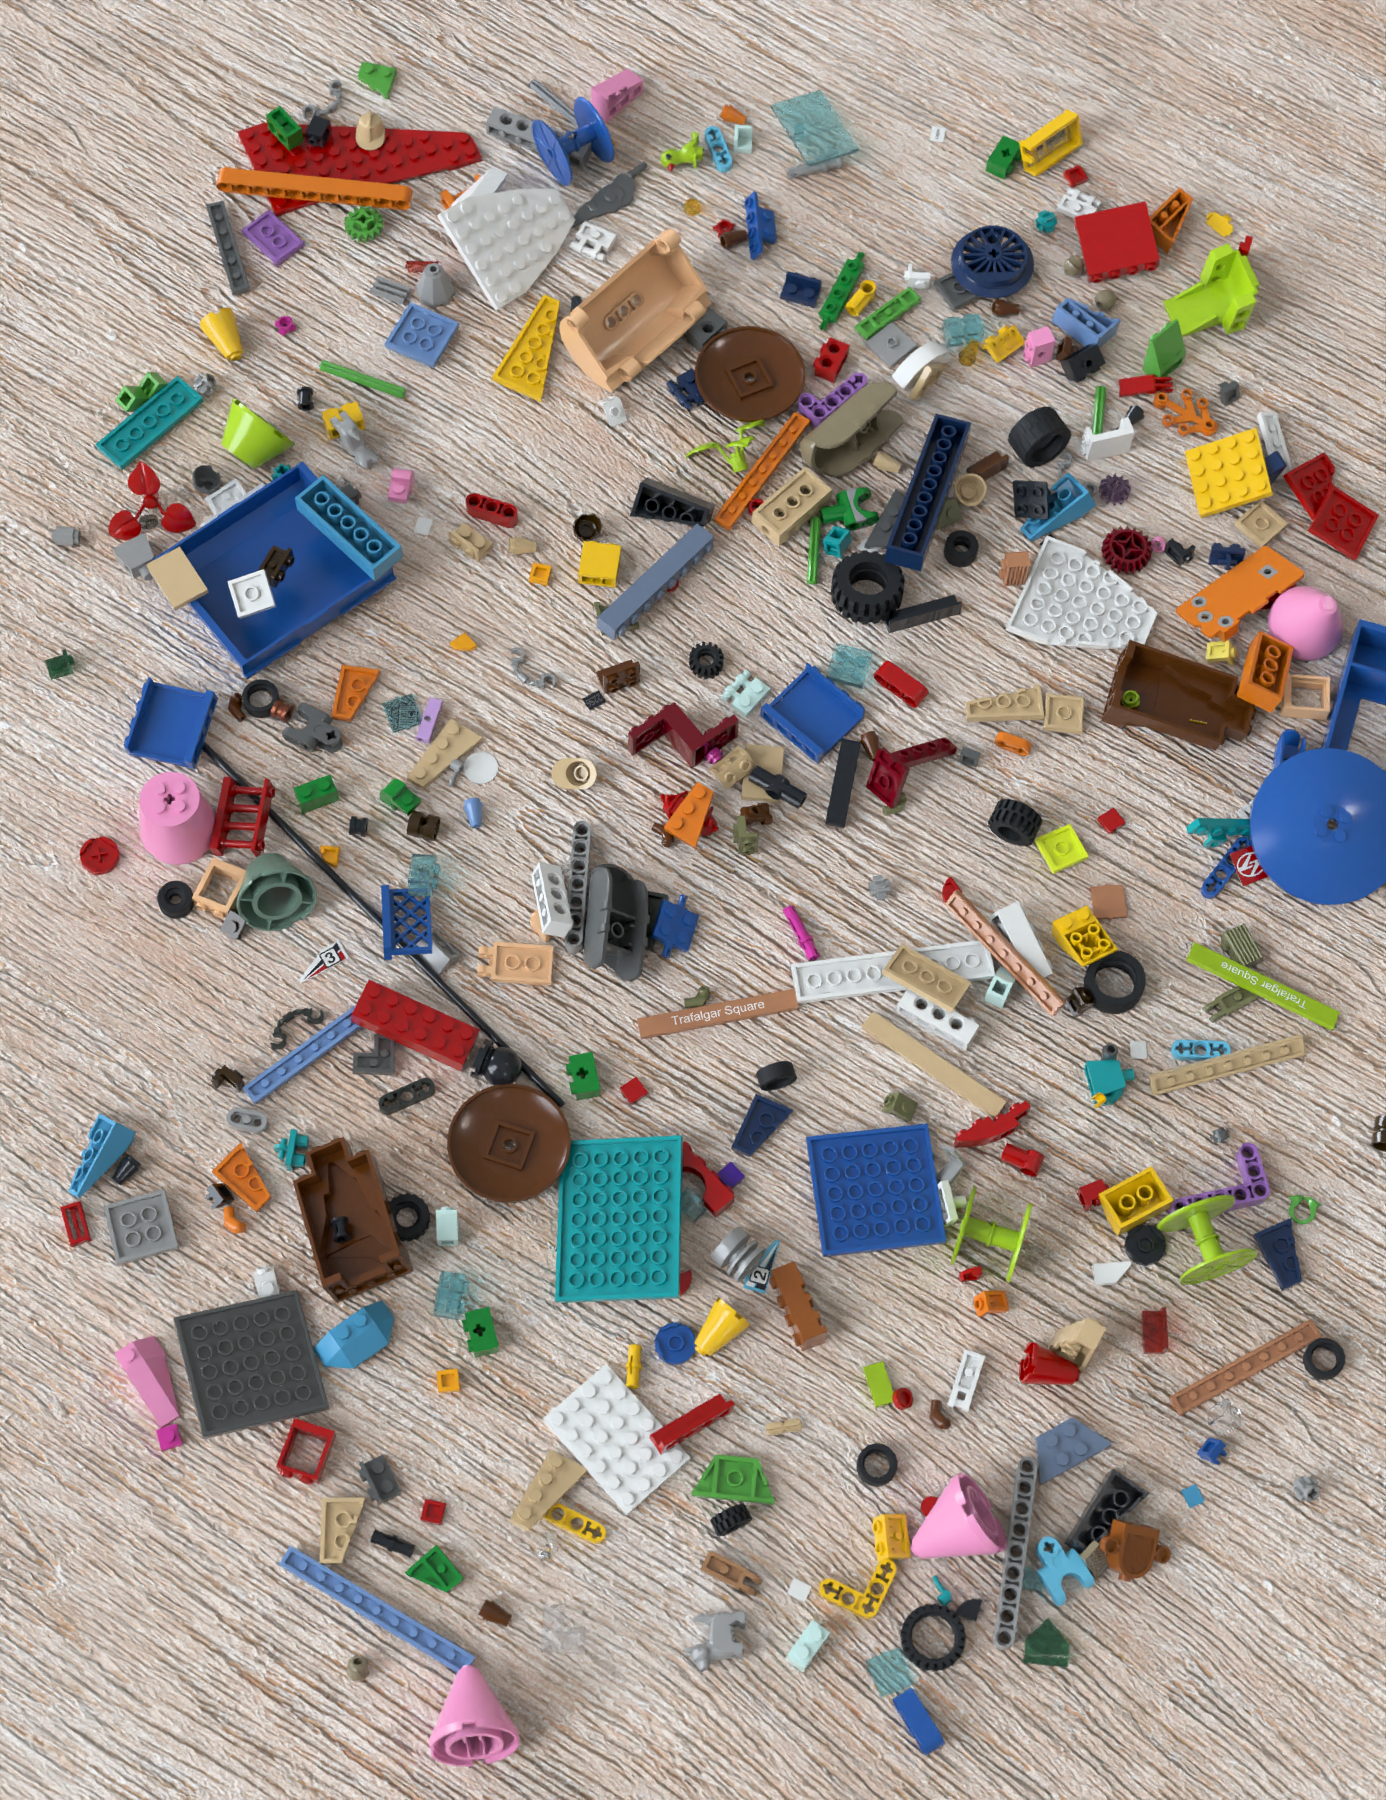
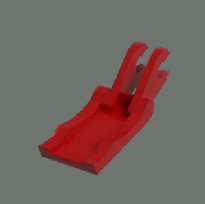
M1145 375L1119 379V398L1145 393L1155 394L1157 391L1171 393L1174 391V388H1171L1173 387V382L1166 381H1171L1172 378Z

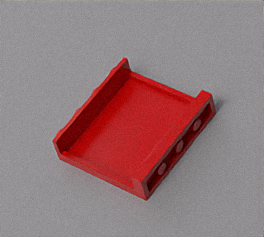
M1146 201L1074 217V227L1078 233L1088 275V283H1100L1105 279H1118L1123 275H1136L1141 271L1150 272L1159 268L1160 258Z

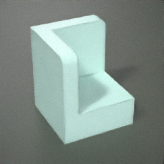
M735 125L734 153H751L753 126Z

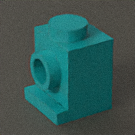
M833 526L823 539L825 554L842 559L844 551L852 542L850 530Z

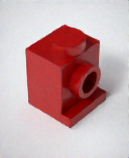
M1102 1179L1079 1188L1077 1196L1085 1212L1089 1211L1092 1205L1094 1207L1102 1205L1098 1195L1109 1189V1186L1104 1184Z

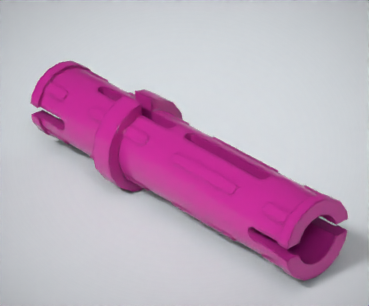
M787 906L783 909V913L798 939L799 947L804 950L810 962L818 959L820 953L813 943L814 939L807 932L795 906Z

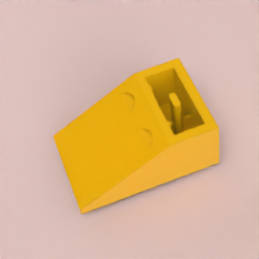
M1087 905L1052 921V936L1061 949L1082 967L1118 951L1116 945Z

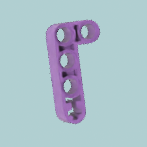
M861 372L854 373L821 401L810 393L802 394L798 400V413L808 418L810 424L816 428L853 394L867 386V376Z

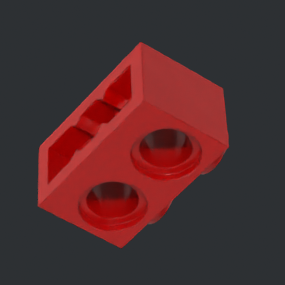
M831 337L827 343H823L820 350L821 355L816 357L813 363L815 368L814 376L835 383L849 356L850 345Z

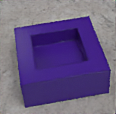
M729 1162L717 1173L720 1177V1182L724 1186H730L731 1189L745 1178L732 1162Z

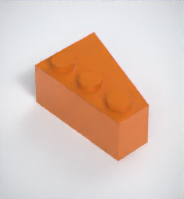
M1181 187L1149 217L1155 242L1166 253L1172 247L1193 201V198Z

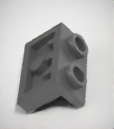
M383 1454L366 1463H363V1461L359 1463L361 1469L358 1470L362 1482L367 1481L370 1486L367 1492L371 1501L376 1500L378 1505H381L402 1494Z

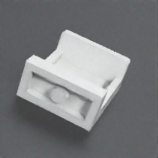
M1129 417L1121 419L1118 430L1093 435L1091 428L1086 427L1085 433L1082 435L1083 441L1080 445V452L1082 456H1085L1087 462L1129 452L1134 436V430Z

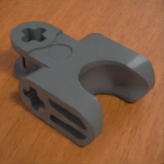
M306 703L299 705L298 712L303 719L308 721V724L301 729L286 727L282 732V736L287 742L308 752H313L316 746H319L333 753L339 751L343 746L341 732L336 727L330 725L333 719L327 713Z

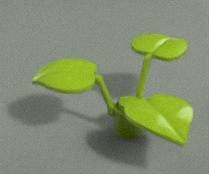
M765 421L749 422L735 429V432L739 431L740 439L724 446L725 448L735 446L736 452L730 454L731 458L727 456L717 442H710L692 449L686 455V459L694 452L708 448H717L726 459L727 464L731 463L734 473L745 470L748 466L745 460L744 447L748 448L750 442L755 437L743 438V433L756 425L764 427Z

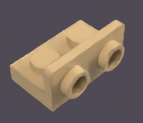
M463 523L455 532L453 530L449 532L451 545L455 548H460L468 558L475 559L477 562L493 547L491 541L466 523Z
M737 746L708 770L727 790L756 767V764L747 751Z

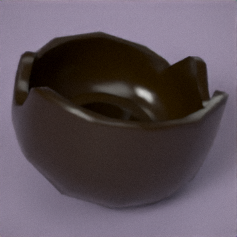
M593 513L580 515L573 524L574 535L582 542L596 540L602 530L600 519Z

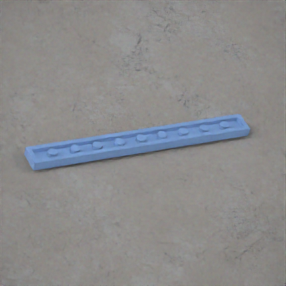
M292 1546L288 1548L279 1563L280 1567L456 1673L463 1666L472 1665L476 1659L472 1654Z

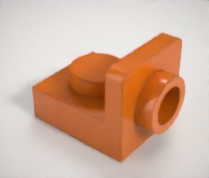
M1005 1290L983 1291L975 1296L974 1308L976 1309L977 1316L983 1317L988 1313H1006L1009 1311Z

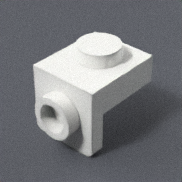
M909 263L908 270H904V281H907V288L929 289L930 273L912 272V264Z
M268 1265L258 1267L257 1271L253 1272V1277L259 1298L280 1294L274 1267H269Z

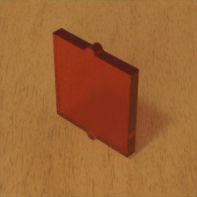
M406 261V269H408V272L423 273L427 264L439 263L438 261Z

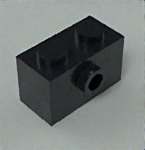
M1087 344L1060 360L1068 381L1076 382L1084 380L1086 378L1085 375L1099 371L1100 367L1106 364L1098 344Z

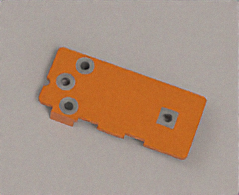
M1263 546L1177 607L1176 614L1194 628H1201V633L1206 637L1214 638L1216 636L1225 642L1238 633V625L1241 618L1248 613L1253 615L1269 603L1268 599L1277 592L1282 594L1304 578V571L1269 546Z

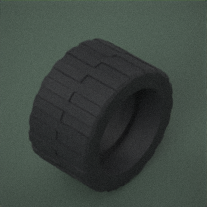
M1041 407L1029 412L1014 425L1009 433L1008 442L1027 467H1039L1055 459L1066 448L1071 438V431L1053 408Z

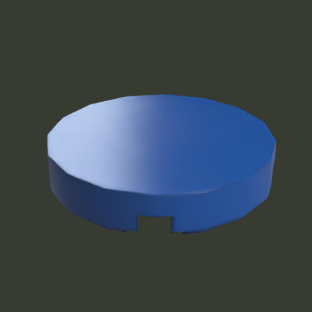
M678 1322L668 1323L661 1327L656 1335L654 1342L655 1351L659 1358L667 1364H683L689 1361L695 1353L696 1344L694 1342L696 1337L688 1326L686 1327Z

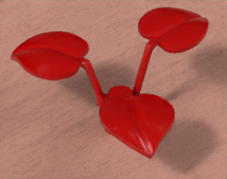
M140 461L129 475L128 487L134 494H144L143 503L135 517L128 510L116 513L110 521L108 531L111 537L121 540H131L139 536L141 524L137 519L145 507L148 509L158 507L161 514L164 515L161 525L172 533L186 532L196 525V521L190 510L183 504H170L166 508V512L163 510L161 502H158L159 477L150 466Z

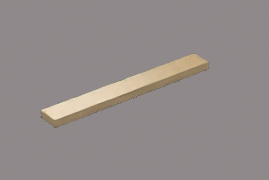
M874 1011L862 1025V1030L994 1119L998 1116L1007 1102Z
M1299 1034L1150 1074L1148 1077L1151 1094L1155 1096L1304 1056L1306 1052L1303 1036Z

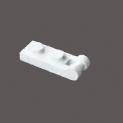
M964 1350L947 1406L952 1408L956 1406L962 1408L961 1411L968 1412L985 1358L984 1355ZM958 1393L966 1395L965 1400L957 1398Z

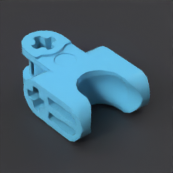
M1045 1537L1037 1544L1036 1555L1043 1567L1038 1569L1036 1573L1057 1606L1064 1605L1066 1601V1595L1061 1587L1063 1577L1072 1576L1076 1578L1084 1588L1094 1586L1093 1576L1073 1548L1065 1553L1059 1542L1053 1537ZM1045 1546H1050L1052 1548L1050 1552H1044L1043 1549L1045 1548Z

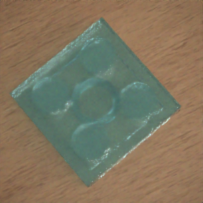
M836 643L826 678H830L834 682L863 689L873 652Z

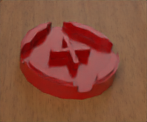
M104 836L89 839L80 850V861L83 868L94 875H104L111 872L120 860V852L116 843Z

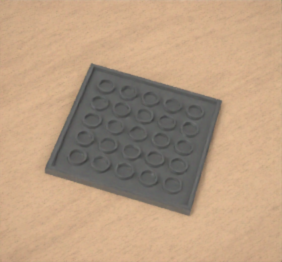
M298 1290L173 1318L203 1439L329 1409Z

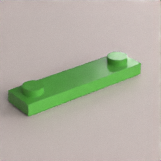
M908 287L855 325V330L868 341L889 323L894 322L920 303L921 297Z

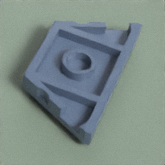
M1073 1417L1039 1435L1035 1441L1040 1485L1109 1448L1112 1444Z

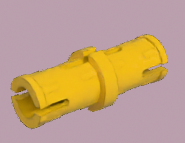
M632 1344L628 1346V1363L625 1366L627 1370L626 1387L629 1389H639V1377L642 1370V1346Z

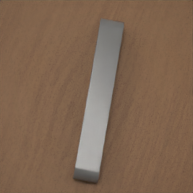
M578 821L573 827L568 904H570L571 918L580 924L573 926L565 936V948L572 954L580 952L583 947L591 846V826L586 821ZM579 831H586V832H587V833L584 834V835L578 834ZM584 849L585 852L579 853L576 850ZM576 867L584 868L582 871L575 870ZM575 885H581V886H583V887L580 888V889H575V888H574ZM580 903L581 906L573 907L572 904ZM572 939L579 941L576 944L569 943Z

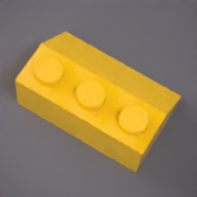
M1152 1166L1098 1195L1106 1219L1117 1237L1170 1209L1174 1201Z

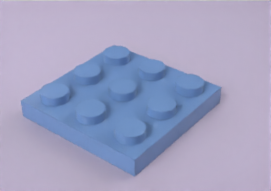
M410 302L386 340L385 348L434 368L458 330L459 322Z

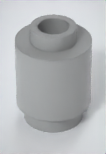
M56 526V529L52 530V541H55L56 545L75 546V544H80V529Z

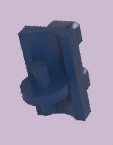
M1213 543L1208 564L1224 565V569L1229 570L1230 566H1236L1243 561L1245 548H1241L1240 544L1223 547L1221 543Z

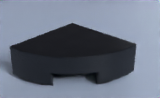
M970 1599L963 1602L955 1614L976 1622L982 1600Z

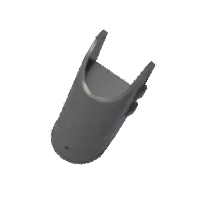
M601 864L590 873L583 953L584 963L594 970L604 963L613 969L622 980L632 982L642 974L644 950L648 944V938H646L647 925L650 923V915H648V890L642 881L634 880L623 868L614 864Z

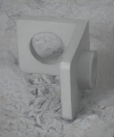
M942 1145L941 1149L950 1161L936 1179L938 1181L949 1180V1184H951L966 1166V1163L956 1149Z

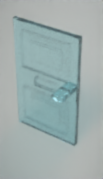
M821 90L771 105L773 112L808 167L859 151Z

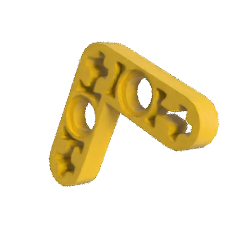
M890 1559L881 1560L864 1594L831 1578L824 1579L820 1583L819 1594L824 1599L863 1619H872L877 1614L894 1578L896 1565ZM886 1564L890 1565V1570L892 1571V1573L888 1572L884 1580H888V1583L882 1579L875 1578L876 1575L881 1577L883 1569L880 1567H885ZM875 1583L881 1584L883 1593L875 1595L871 1591V1586ZM832 1584V1589L838 1592L839 1588L843 1589L839 1594L838 1600L834 1599L836 1597L835 1593L830 1592L826 1594L823 1586ZM845 1593H851L855 1599L854 1603L851 1605L845 1604L842 1601V1596ZM869 1595L872 1599H875L871 1607L874 1612L865 1614V1609L862 1606L868 1605L870 1598H866V1596Z

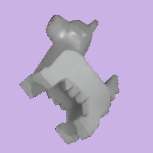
M345 411L339 413L343 422L337 417L330 419L333 428H336L340 434L341 439L339 442L350 455L355 456L354 462L364 469H371L374 462H378V457L373 450L366 447L356 423Z
M723 1611L715 1615L700 1613L699 1616L693 1619L694 1622L705 1623L711 1626L710 1640L708 1642L683 1649V1652L686 1653L684 1657H690L691 1661L697 1664L700 1672L708 1670L711 1661L731 1658L743 1660V1643L734 1641L736 1637L733 1630L737 1626L745 1629V1612L729 1613Z

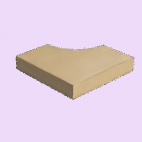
M941 363L927 365L910 393L909 398L912 400L921 399L925 392L938 381L945 366Z

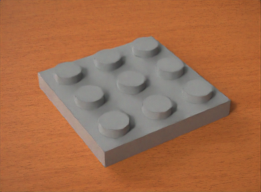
M165 1189L103 1205L118 1266L179 1249Z

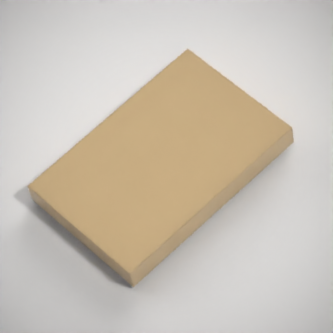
M180 547L146 564L147 569L174 610L209 593L207 587Z
M745 744V751L749 753L756 766L758 765L774 775H782L784 747ZM751 772L743 777L741 800L780 803V800L771 798L764 789L748 781Z

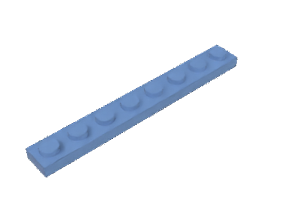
M355 1006L245 1085L243 1091L251 1101L257 1105L362 1028L351 1022V1014Z

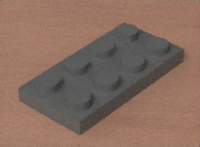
M953 272L934 282V286L953 311L982 298L962 287L956 280Z

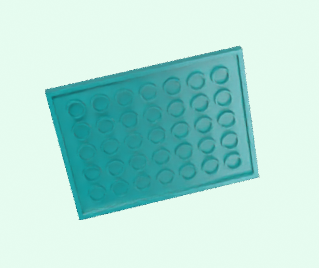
M681 1135L571 1141L569 1159L559 1177L556 1303L680 1298L683 1137Z

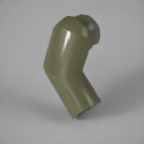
M901 793L897 807L892 809L888 806L882 807L885 816L899 813L903 810L906 803L905 793Z
M701 986L694 998H684L685 1008L704 1006L711 995L709 987Z

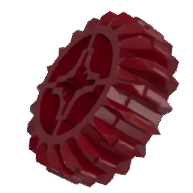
M1120 526L1118 531L1113 529L1111 533L1106 535L1101 548L1102 558L1106 560V565H1111V570L1118 569V574L1121 571H1124L1125 575L1129 571L1133 575L1136 573V570L1141 572L1143 567L1146 568L1153 552L1151 541H1148V535L1142 536L1143 531L1137 532L1136 527L1133 530H1130L1129 526L1125 529Z

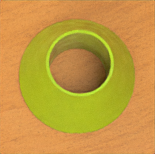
M233 398L221 443L227 450L253 469H256L295 445L281 431L249 409L245 404Z

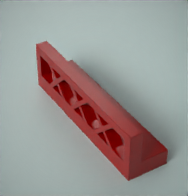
M718 1394L650 1434L649 1438L660 1455L729 1415L735 1404L732 1400L726 1402L722 1395Z

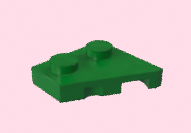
M435 1545L405 1572L407 1576L446 1593L452 1591L465 1579L438 1545Z

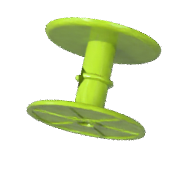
M973 1185L950 1265H954L964 1236L986 1243L987 1247L993 1245L1012 1251L1006 1274V1281L1009 1283L1023 1242L1032 1203H1029L1025 1209L1019 1231L996 1225L995 1221L989 1223L970 1217L977 1191L976 1186Z
M1220 1195L1195 1202L1169 1214L1158 1223L1157 1228L1163 1232H1173L1191 1227L1196 1239L1195 1246H1199L1204 1262L1197 1264L1182 1274L1179 1279L1180 1284H1198L1226 1275L1245 1266L1257 1257L1258 1252L1251 1248L1224 1253L1218 1240L1220 1235L1216 1234L1210 1219L1217 1217L1233 1206L1235 1203L1233 1195Z

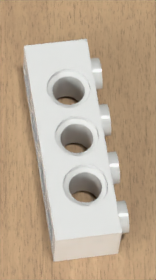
M539 862L531 876L542 933L565 938L568 931L573 927V919L570 914V904H568L567 890L565 889L561 866Z
M909 989L906 990L897 1004L896 1012L965 1052L976 1036L980 1026L973 1018H966L961 1015L957 1009L950 1013ZM923 1004L926 1008L919 1009L916 1005ZM940 1014L943 1016V1019H936L934 1015ZM958 1024L961 1029H953L951 1025Z

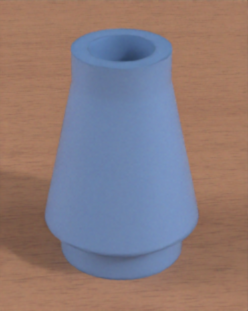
M480 798L465 800L463 807L470 827H481L483 803L480 802Z

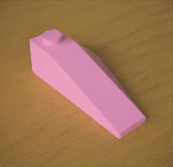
M154 1336L133 1341L114 1353L161 1428L180 1417L166 1355Z

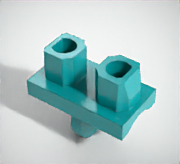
M291 1129L288 1145L285 1138L281 1139V1144L274 1145V1151L279 1153L278 1159L284 1160L286 1154L285 1165L288 1171H293L294 1167H305L306 1155L298 1154L296 1151L297 1148H308L309 1137L298 1134L297 1129Z

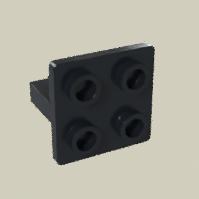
M1013 481L1015 517L1050 518L1049 504L1058 499L1057 491H1050L1047 482Z

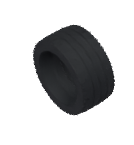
M1116 951L1091 963L1084 977V987L1092 995V999L1095 1002L1093 1004L1094 1008L1107 1014H1121L1131 1010L1141 999L1146 984V976L1141 963L1129 953ZM1115 967L1122 969L1131 977L1134 984L1133 991L1125 997L1115 998L1108 996L1097 986L1095 981L1096 974L1104 968Z

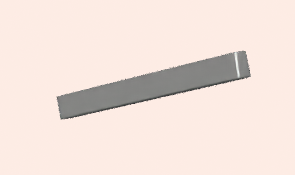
M1025 1456L1019 1461L1015 1473L1006 1539L1007 1547L1004 1554L993 1635V1644L1001 1651H1006L1012 1646L1016 1634L1038 1469L1036 1460L1030 1456ZM1022 1464H1029L1032 1467V1472H1025L1022 1469ZM1019 1485H1026L1029 1488V1493H1022L1019 1490ZM1016 1507H1025L1027 1513L1024 1515L1019 1514L1016 1511ZM1013 1528H1022L1024 1531V1535H1015L1013 1532ZM1017 1548L1020 1550L1021 1556L1013 1557L1010 1549ZM1010 1569L1015 1570L1018 1578H1010L1007 1571ZM1004 1592H1013L1015 1595V1600H1007L1004 1596ZM1004 1612L1009 1613L1012 1616V1621H1003L1001 1614ZM1000 1634L1007 1635L1009 1643L1002 1644L998 1636Z

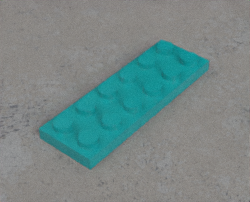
M177 376L95 444L96 448L119 469L123 470L204 402L203 397Z

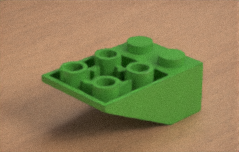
M1175 319L1171 323L1168 322L1162 328V331L1158 334L1154 333L1149 339L1150 344L1146 350L1147 354L1143 360L1144 365L1142 369L1147 375L1167 377L1183 364L1186 351L1179 321Z

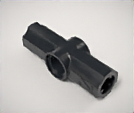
M757 765L749 776L748 781L764 789L767 795L775 800L781 799L797 809L805 802L807 793L791 785L790 781L780 774L774 775Z

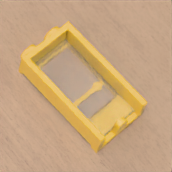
M1065 109L1064 113L1030 135L1026 140L1019 142L1024 171L1037 177L1083 144L1078 114Z

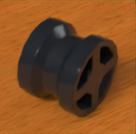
M352 816L349 825V835L360 834L361 837H366L368 818L358 819L356 816Z

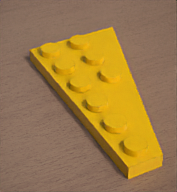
M545 294L542 296L492 376V381L539 402L542 401L560 301Z

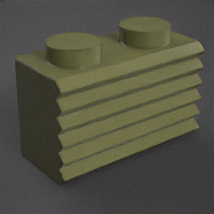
M1245 923L1223 933L1220 941L1221 946L1225 951L1229 952L1231 960L1248 968L1262 962L1264 957Z

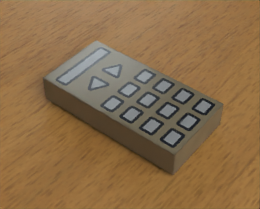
M1095 1540L1080 1555L1089 1572L1096 1579L1109 1567L1106 1554L1101 1551L1100 1544Z

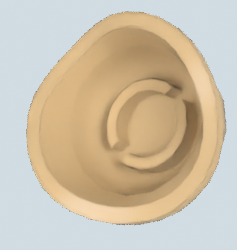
M977 474L962 475L956 480L954 485L956 498L963 505L970 507L981 503L987 491L985 481Z

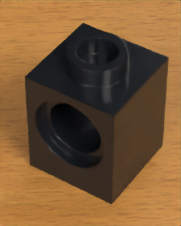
M314 115L305 131L307 143L324 148L332 132L330 120Z

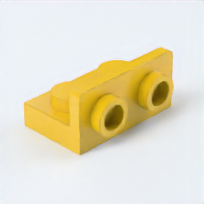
M1015 324L1010 327L1005 325L998 330L999 334L997 336H989L984 340L985 344L981 346L982 350H988L996 363L1025 344V340Z
M882 1514L873 1518L872 1529L875 1534L877 1560L910 1558L906 1514Z

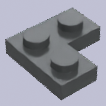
M374 1034V1053H353V1074L394 1075L395 1041L383 1035Z

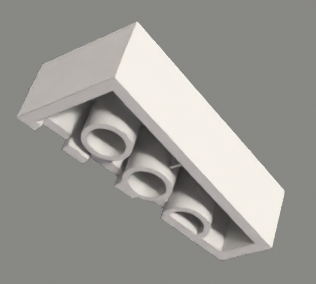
M1017 901L988 917L991 923L995 922L997 924L998 931L1043 978L1053 974L1052 964L1043 954V945L1040 941H1037L1034 935L1035 929L1031 923H1028L1027 913L1023 905H1020Z

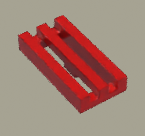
M81 1201L60 1207L71 1247L76 1246V1244H83L85 1241H92ZM75 1207H78L85 1233L83 1237L79 1228ZM69 1209L76 1230L77 1239L73 1238L72 1230L67 1216L66 1210Z

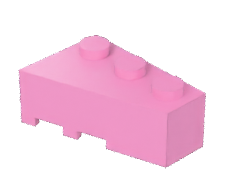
M626 69L592 87L591 104L598 111L602 119L608 122L643 92V80L630 69Z

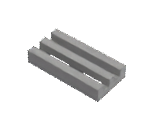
M379 276L376 277V282L373 283V288L371 287L370 294L402 305L405 304L411 292V287Z

